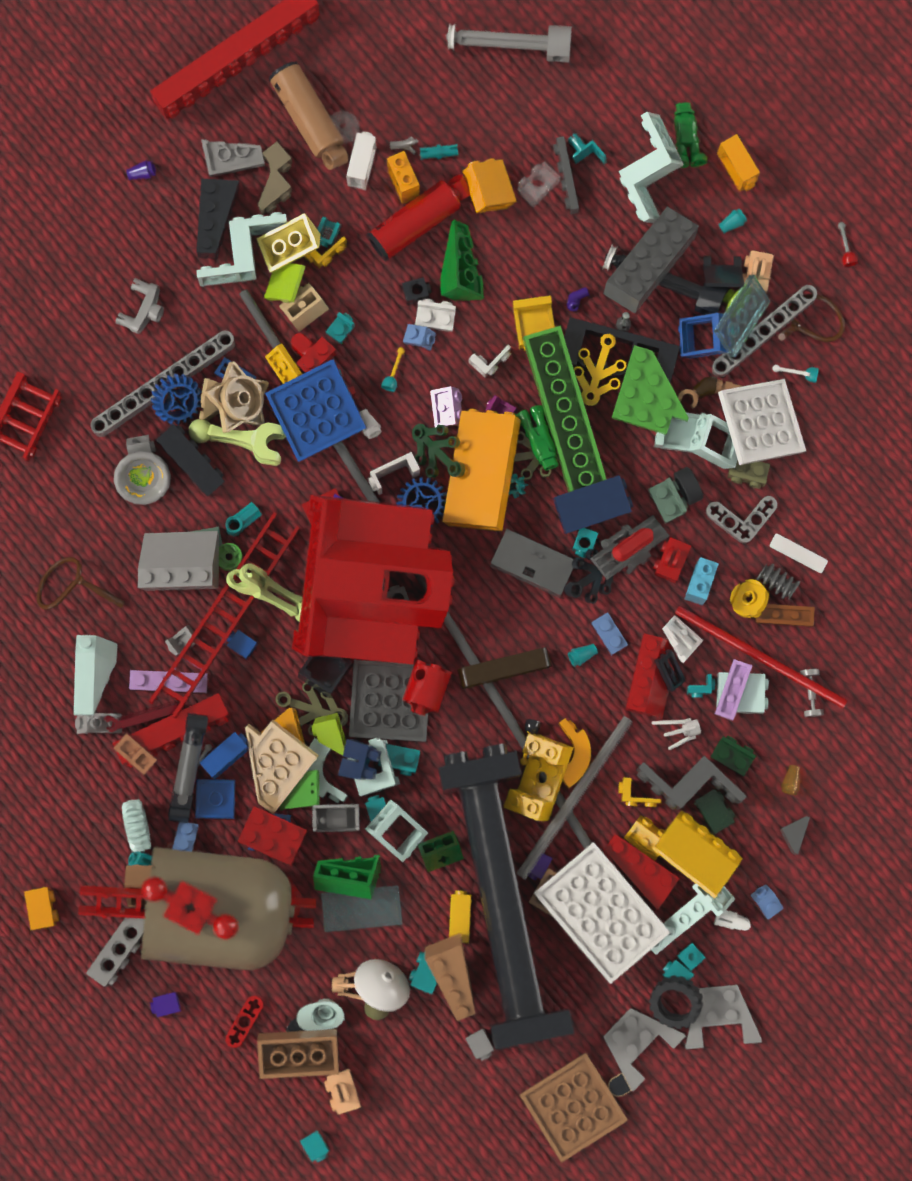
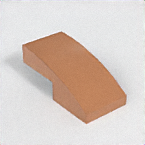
M125 734L114 747L120 755L143 775L156 762V759L128 734Z

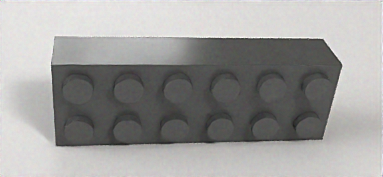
M667 206L607 280L603 294L631 312L636 313L693 242L699 226Z

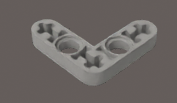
M771 496L764 497L744 522L719 502L710 503L706 508V515L738 542L746 544L753 539L776 510L777 501ZM764 501L767 503L771 501L773 509L768 508L764 514L757 510L759 508L762 511L765 507ZM710 507H718V513L721 515L723 512L726 513L721 522L718 520L720 518L718 514H711L712 510ZM759 515L762 519L761 524H753L751 517ZM725 519H734L735 526L732 528L726 527ZM738 524L741 525L739 528L741 531L745 532L747 530L749 532V538L745 537L742 539V534L738 530L736 534L733 532Z

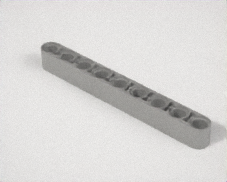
M229 331L218 333L95 417L91 422V429L94 434L104 437L152 405L151 398L155 396L152 394L150 398L145 399L143 398V393L145 391H157L158 389L155 387V384H159L161 379L167 380V375L173 378L175 371L182 369L184 371L183 374L187 378L193 377L231 351L235 346L232 333ZM225 337L231 339V342L227 345L221 343V340ZM208 348L215 349L213 355L208 356L205 354ZM192 359L200 360L197 366H191L190 361ZM129 402H136V407L128 409L127 405ZM113 413H121L120 418L112 420L111 416ZM98 423H104L105 428L101 431H97L96 425Z

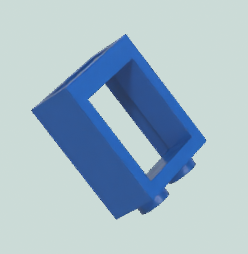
M713 313L679 319L678 331L680 334L679 350L681 357L698 358L730 353L727 314ZM712 322L714 348L695 351L693 325Z
M234 732L199 763L212 778L217 779L249 751L247 739L242 733L237 735Z

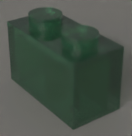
M715 789L694 801L695 806L713 835L735 823L733 811L730 807L726 808L723 803L725 798L720 791L716 792Z

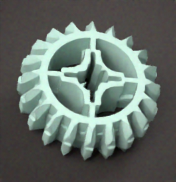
M139 799L128 800V802H124L122 805L128 842L133 852L145 851L150 849L151 846L145 809Z

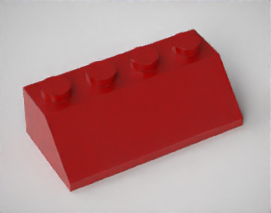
M645 633L642 635L625 710L663 719L669 690L654 660L660 659V655L666 654L665 651L668 649L673 651L677 659V654L669 640ZM667 659V660H668V662H669V664H670V666H671V668H672V669H673V667H672V664H671V662H670V660H669V659Z

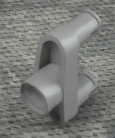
M135 278L133 281L135 284L132 283L131 289L146 294L135 318L120 312L118 314L120 319L116 318V324L125 326L130 331L139 334L150 320L160 321L164 307L157 304L160 292L159 286L153 283L148 284Z

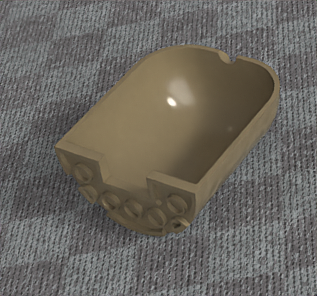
M154 847L150 877L157 876L162 878L167 884V889L174 893L181 881H184L218 899L211 912L217 916L222 914L234 916L238 921L239 929L233 938L223 940L215 935L212 926L205 923L201 932L197 935L163 917L169 905L163 900L150 902L147 900L141 959L238 970H255L270 964L277 958L285 945L287 935H291L292 923H289V917L293 918L295 906L291 905L292 892L289 880L281 869L261 859ZM192 902L184 906L188 914L196 910Z

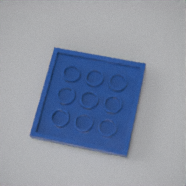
M334 359L265 393L298 462L367 429Z

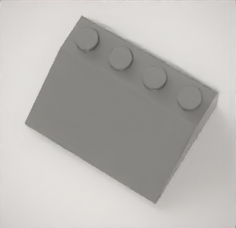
M219 531L144 533L138 566V588L144 591L219 589Z

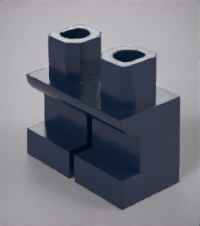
M347 739L343 756L348 758H342L338 775L358 780L375 779L377 769L369 767L370 760L379 762L382 752L373 748V745Z

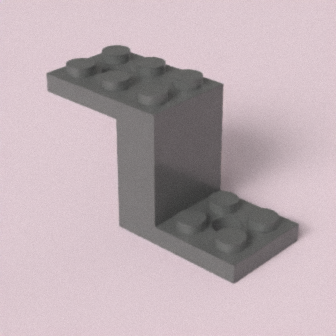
M705 756L672 789L644 762L636 769L638 772L637 777L644 783L648 782L651 784L652 787L650 789L657 796L662 795L666 799L665 804L672 810L676 809L678 811L710 778L712 779L710 783L716 789H722L726 793L725 797L732 804L735 802L739 804L747 797Z

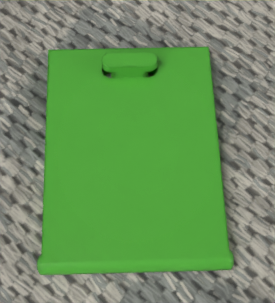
M319 770L307 771L280 805L281 811L320 805Z

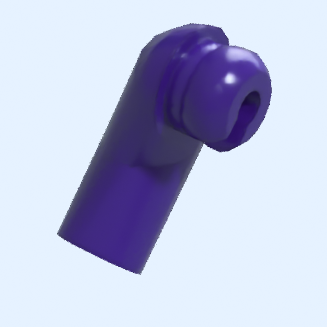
M586 287L569 295L567 301L569 311H577L580 299L589 296Z

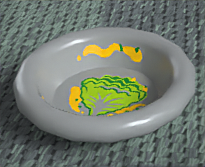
M138 451L128 454L120 460L114 471V484L117 492L125 500L133 504L147 505L154 503L165 495L170 486L171 474L168 465L160 456L152 452Z

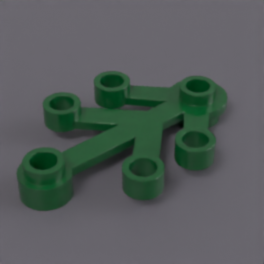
M417 424L412 430V437L417 442V454L414 458L420 466L425 465L427 462L425 444L428 446L429 466L425 470L427 477L435 478L439 473L436 456L448 467V472L452 477H462L465 473L464 464L454 462L441 449L445 447L457 448L460 445L459 438L450 436L448 439L433 441L430 438L432 435L446 436L448 433L446 425L438 424L434 428H428L425 424Z

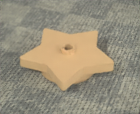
M235 361L228 363L222 383L204 392L205 396L219 409L223 433L230 432L242 423L257 427L265 423L262 407L264 393L269 382L246 376Z

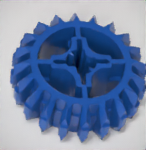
M175 373L173 378L167 375L166 381L161 379V385L155 384L158 390L152 391L153 396H155L151 398V402L154 403L152 408L156 411L155 414L158 417L161 416L162 421L165 422L167 420L169 424H172L174 421L176 424H179L180 420L186 423L187 417L193 419L192 413L198 414L196 407H201V403L198 401H201V395L199 394L202 391L200 388H197V382H193L191 377L187 378L185 374L179 377ZM175 387H181V388L178 389V390H174V389H173V388H175ZM173 394L179 398L180 404L174 400Z
M420 477V483H417L415 478L412 479V486L406 482L405 485L408 489H400L404 495L398 494L397 498L402 501L397 502V504L406 505L407 498L413 491H415L417 498L407 506L422 507V505L417 504L420 497L423 501L428 502L425 503V508L427 509L435 501H438V507L433 513L434 522L438 524L439 519L437 516L443 518L444 514L441 511L445 510V506L442 505L446 504V499H442L447 496L446 492L440 493L443 487L439 486L436 489L437 481L430 485V478H427L426 483H423V477ZM420 489H428L435 495L425 496Z

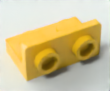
M283 344L277 345L265 356L283 384L302 375V372Z
M640 815L624 836V839L655 861L659 854L653 848L665 830L657 828L649 818Z

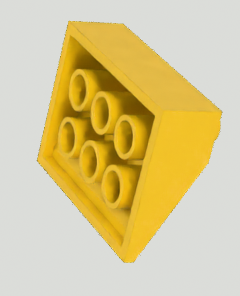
M682 810L669 824L653 848L655 852L714 898L743 859L739 856L738 852L730 849L720 838L712 835L705 826L698 824L690 814L684 813Z

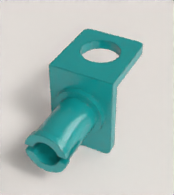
M577 133L573 134L574 138L572 136L568 138L567 142L577 151L573 154L575 164L592 152L604 164L607 163L606 155L593 140L585 145Z

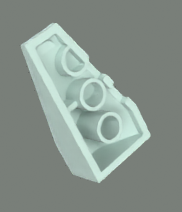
M77 635L74 715L94 716L102 697V692L117 662V643L96 635Z

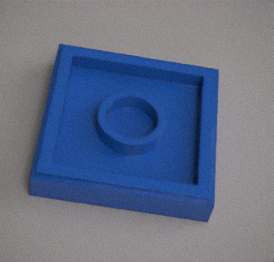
M196 779L195 818L235 819L236 780Z

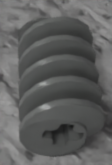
M773 563L769 566L766 564L756 580L760 581L763 579V586L769 583V590L776 588V595L783 592L781 598L784 599L788 596L790 599L799 586L800 581L792 583L793 576L786 579L787 572L780 575L781 568L773 570Z

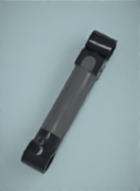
M187 714L179 765L168 810V821L188 823L203 739L207 730V715Z

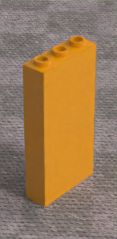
M476 409L461 411L457 434L460 445L455 448L453 461L463 463L465 473L462 477H452L450 475L443 522L448 526L503 531L521 420L515 413L504 412V414H497L496 411L487 410L486 413H483Z

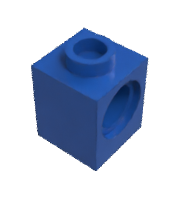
M237 630L236 633L232 632L227 640L229 642L227 646L246 660L249 659L258 646L256 641L240 630Z

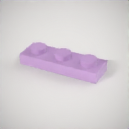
M733 660L715 715L734 720L752 665Z

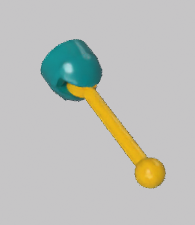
M403 347L397 350L398 356L391 376L384 378L381 384V388L384 390L396 391L397 381L394 376L401 356L405 353Z

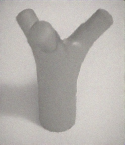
M410 137L404 141L390 142V148L406 149L415 154L416 151L411 148V145L418 143V140H413V137Z

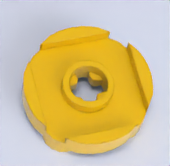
M748 579L745 580L746 582L735 586L730 596V602L733 610L741 617L757 618L767 606L769 592L759 581ZM752 595L753 599L748 602L746 598Z

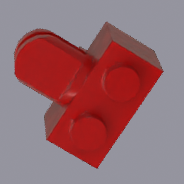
M302 333L295 334L291 339L292 349L301 356L296 365L302 374L330 361L337 354L336 349L323 337L315 344Z
M671 537L668 542L664 540L660 550L663 552L661 559L657 558L653 569L656 570L654 575L676 583L691 545Z

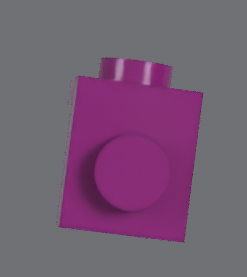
M496 395L488 401L485 412L487 410L496 411L497 414L512 412L516 415L518 412L516 407L503 401Z

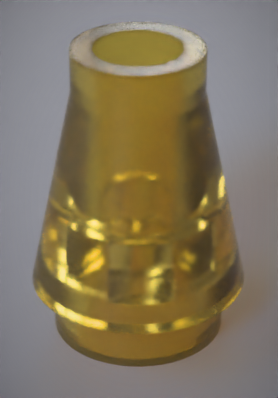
M789 765L781 784L783 793L797 795V791L800 790V767Z

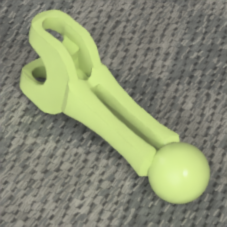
M197 419L190 424L188 431L190 438L197 443H205L210 440L211 442L234 444L252 451L256 460L261 464L277 466L281 463L280 454L267 447L268 442L271 440H282L286 437L281 425L264 423L252 431L231 430L230 432L223 433L221 427L210 424L207 420Z
M246 564L240 570L235 569L228 573L226 580L231 588L240 593L252 595L254 598L271 603L290 616H295L296 620L300 622L302 596L296 595L277 584L267 576L263 569L254 564ZM233 576H238L242 580L241 583H236ZM268 590L280 595L281 597L287 599L296 606H293L281 600L280 598L270 593Z

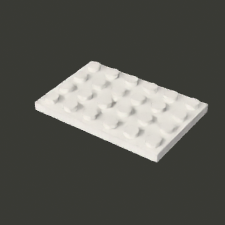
M594 842L534 893L610 984L670 933Z

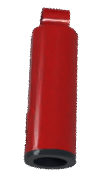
M462 174L451 178L447 183L440 180L369 231L366 236L377 254L387 262L460 209V201L470 195L466 179Z

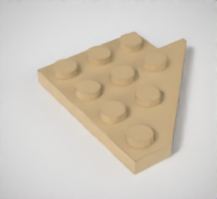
M272 720L262 734L250 724L246 726L245 730L257 801L270 813L274 814L319 755Z

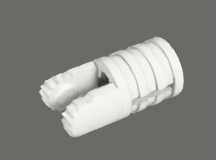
M725 910L720 916H715L714 925L748 931L751 928L749 919L737 915L736 912Z

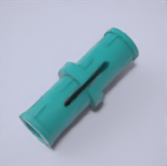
M437 144L436 147H421V160L438 158L439 160L442 157L458 156L457 144L446 146Z

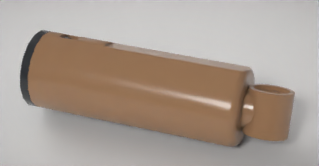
M297 61L289 62L276 69L269 76V81L314 156L322 158L324 165L329 170L346 164L348 162V154L344 147H342L344 139Z

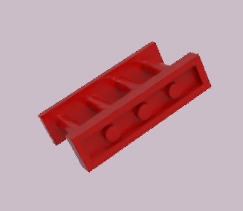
M18 371L0 406V442L24 452L22 457L29 462L30 457L33 458L37 452L36 445L55 406L58 407L60 405L62 397L58 389H55L54 393L50 394L28 384L25 374ZM25 390L49 401L45 411L20 401V398H18L20 392ZM17 407L41 418L37 428L12 418L10 415L12 408ZM9 424L33 435L28 446L3 435L1 431L4 425Z

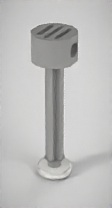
M449 23L446 39L448 40V49L452 48L453 51L455 43L461 46L547 50V61L569 62L572 27L549 25L548 36L463 29L457 32L455 31L456 24L452 26Z

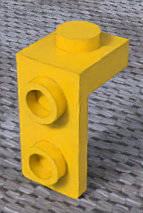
M343 236L322 256L314 250L304 257L309 263L314 262L318 268L322 265L325 267L332 261V256L336 253L340 254L346 248L347 240Z
M623 778L622 782H619L618 793L622 794L621 802H626V806H637V803H645V807H657V804H661V799L631 797V778Z

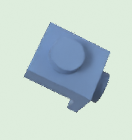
M408 324L403 342L408 345L421 346L426 350H431L435 342L436 333L425 326Z
M767 885L759 887L751 894L752 899L757 903L768 920L784 909L775 893Z

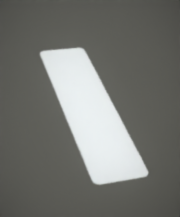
M775 534L770 543L771 548L819 573L823 572L828 562L825 558L779 534Z

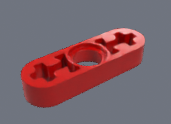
M251 996L246 1000L226 1035V1043L229 1047L237 1048L244 1042L263 1009L264 1004L260 997ZM257 999L260 1007L252 1011L255 1014L253 1018L250 1014L244 1013V1010L246 1008L249 1011L251 1008L249 1002ZM242 1016H247L250 1019V1025L246 1028L241 1027L239 1024V1019ZM237 1026L238 1029L245 1031V1034L240 1033L238 1036L240 1042L232 1044V1039L229 1037L236 1034L238 1030H234V1027Z

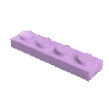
M130 670L129 690L155 691L167 672ZM180 672L193 681L199 675V673ZM205 673L193 693H207V673ZM174 675L170 677L165 685L174 692H187L191 687Z

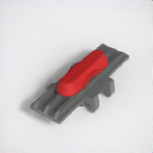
M652 515L632 529L629 525H624L618 533L609 539L602 540L601 546L603 550L590 559L607 580L626 566H628L626 572L630 574L635 571L637 565L640 563L645 564L652 556L649 550L668 538L669 535ZM626 537V539L623 540L621 543H616L622 538Z

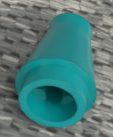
M740 208L734 209L718 225L725 234L728 231L743 226L747 219Z
M592 643L587 646L571 649L568 652V658L574 667L577 665L581 666L591 657L598 654V651Z

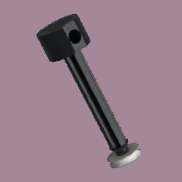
M612 244L609 252L605 255L602 270L606 268L609 271L611 265H614L617 269L627 257L623 254H616L618 246L614 247ZM667 273L659 283V286L697 300L694 311L703 315L718 313L728 290V287L706 286L705 283L704 286H700L670 273Z

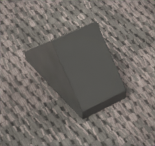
M805 816L780 829L791 853L794 855L799 853L810 817Z

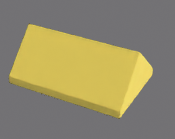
M304 213L257 238L269 272L272 273L318 249L321 234Z

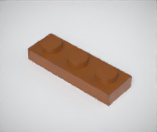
M767 604L761 615L755 619V623L813 627L815 607Z

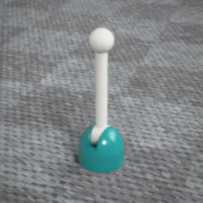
M774 365L773 371L805 375L807 381L816 383L819 368L810 367L806 371H800Z

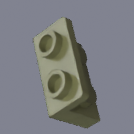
M737 460L735 468H729L727 478H730L731 482L737 484L746 482L750 484V487L760 489L766 485L770 464L759 461L739 465Z

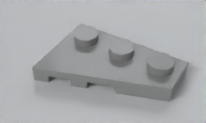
M202 140L210 177L265 166L260 145L230 144L220 141L210 142Z

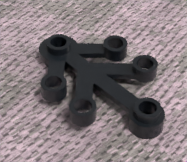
M588 549L586 558L591 560L592 552L593 556L599 552L596 549ZM583 558L573 559L572 566L574 569H583L591 573L578 582H569L565 586V593L568 597L578 598L582 594V588L593 582L591 591L585 594V601L587 603L594 604L597 602L598 591L600 594H610L614 575L608 580L605 578V582L601 583L603 574L595 565L585 562Z

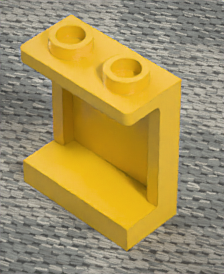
M551 295L513 301L519 349L526 351L522 340L524 336L555 327Z

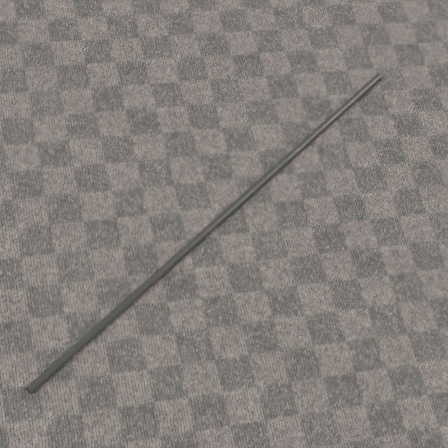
M247 289L242 291L239 295L274 349L277 345L281 344L249 291ZM341 441L333 445L366 499L372 502H380L343 442ZM414 574L426 593L427 582L425 577L421 574ZM448 612L444 624L470 665L480 663ZM492 682L483 684V687L523 749L527 737ZM544 772L540 773L539 777L544 783L547 776ZM559 790L555 802L560 809L566 800ZM570 810L572 813L570 815L567 814L566 820L584 849H586L592 842L573 811Z

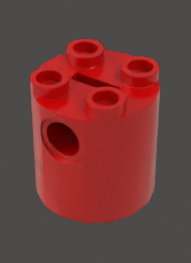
M416 660L402 701L410 704L412 707L411 712L425 716L431 711L438 713L452 672L442 669L441 666L435 664L426 665V662Z

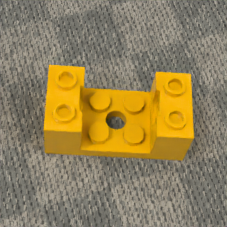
M528 734L522 752L530 756L519 788L509 789L504 808L537 821H549L573 747L542 735ZM542 772L547 776L544 783L539 781V775Z

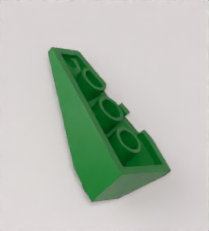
M455 219L451 223L440 278L441 295L454 301L484 299L483 279L481 275L478 276L476 266L479 264L472 254L471 249L474 246L468 225Z

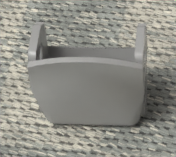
M359 804L313 805V831H360Z

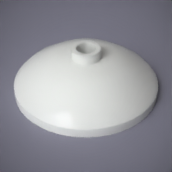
M371 959L363 962L355 973L354 983L360 997L370 1006L382 1011H394L401 1008L407 1002L410 995L409 982L404 973L394 964L385 960Z

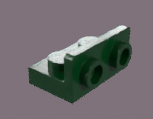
M731 736L721 737L710 758L744 777L751 763L756 758V755L753 754L754 750L746 745L744 747L736 744L737 740Z

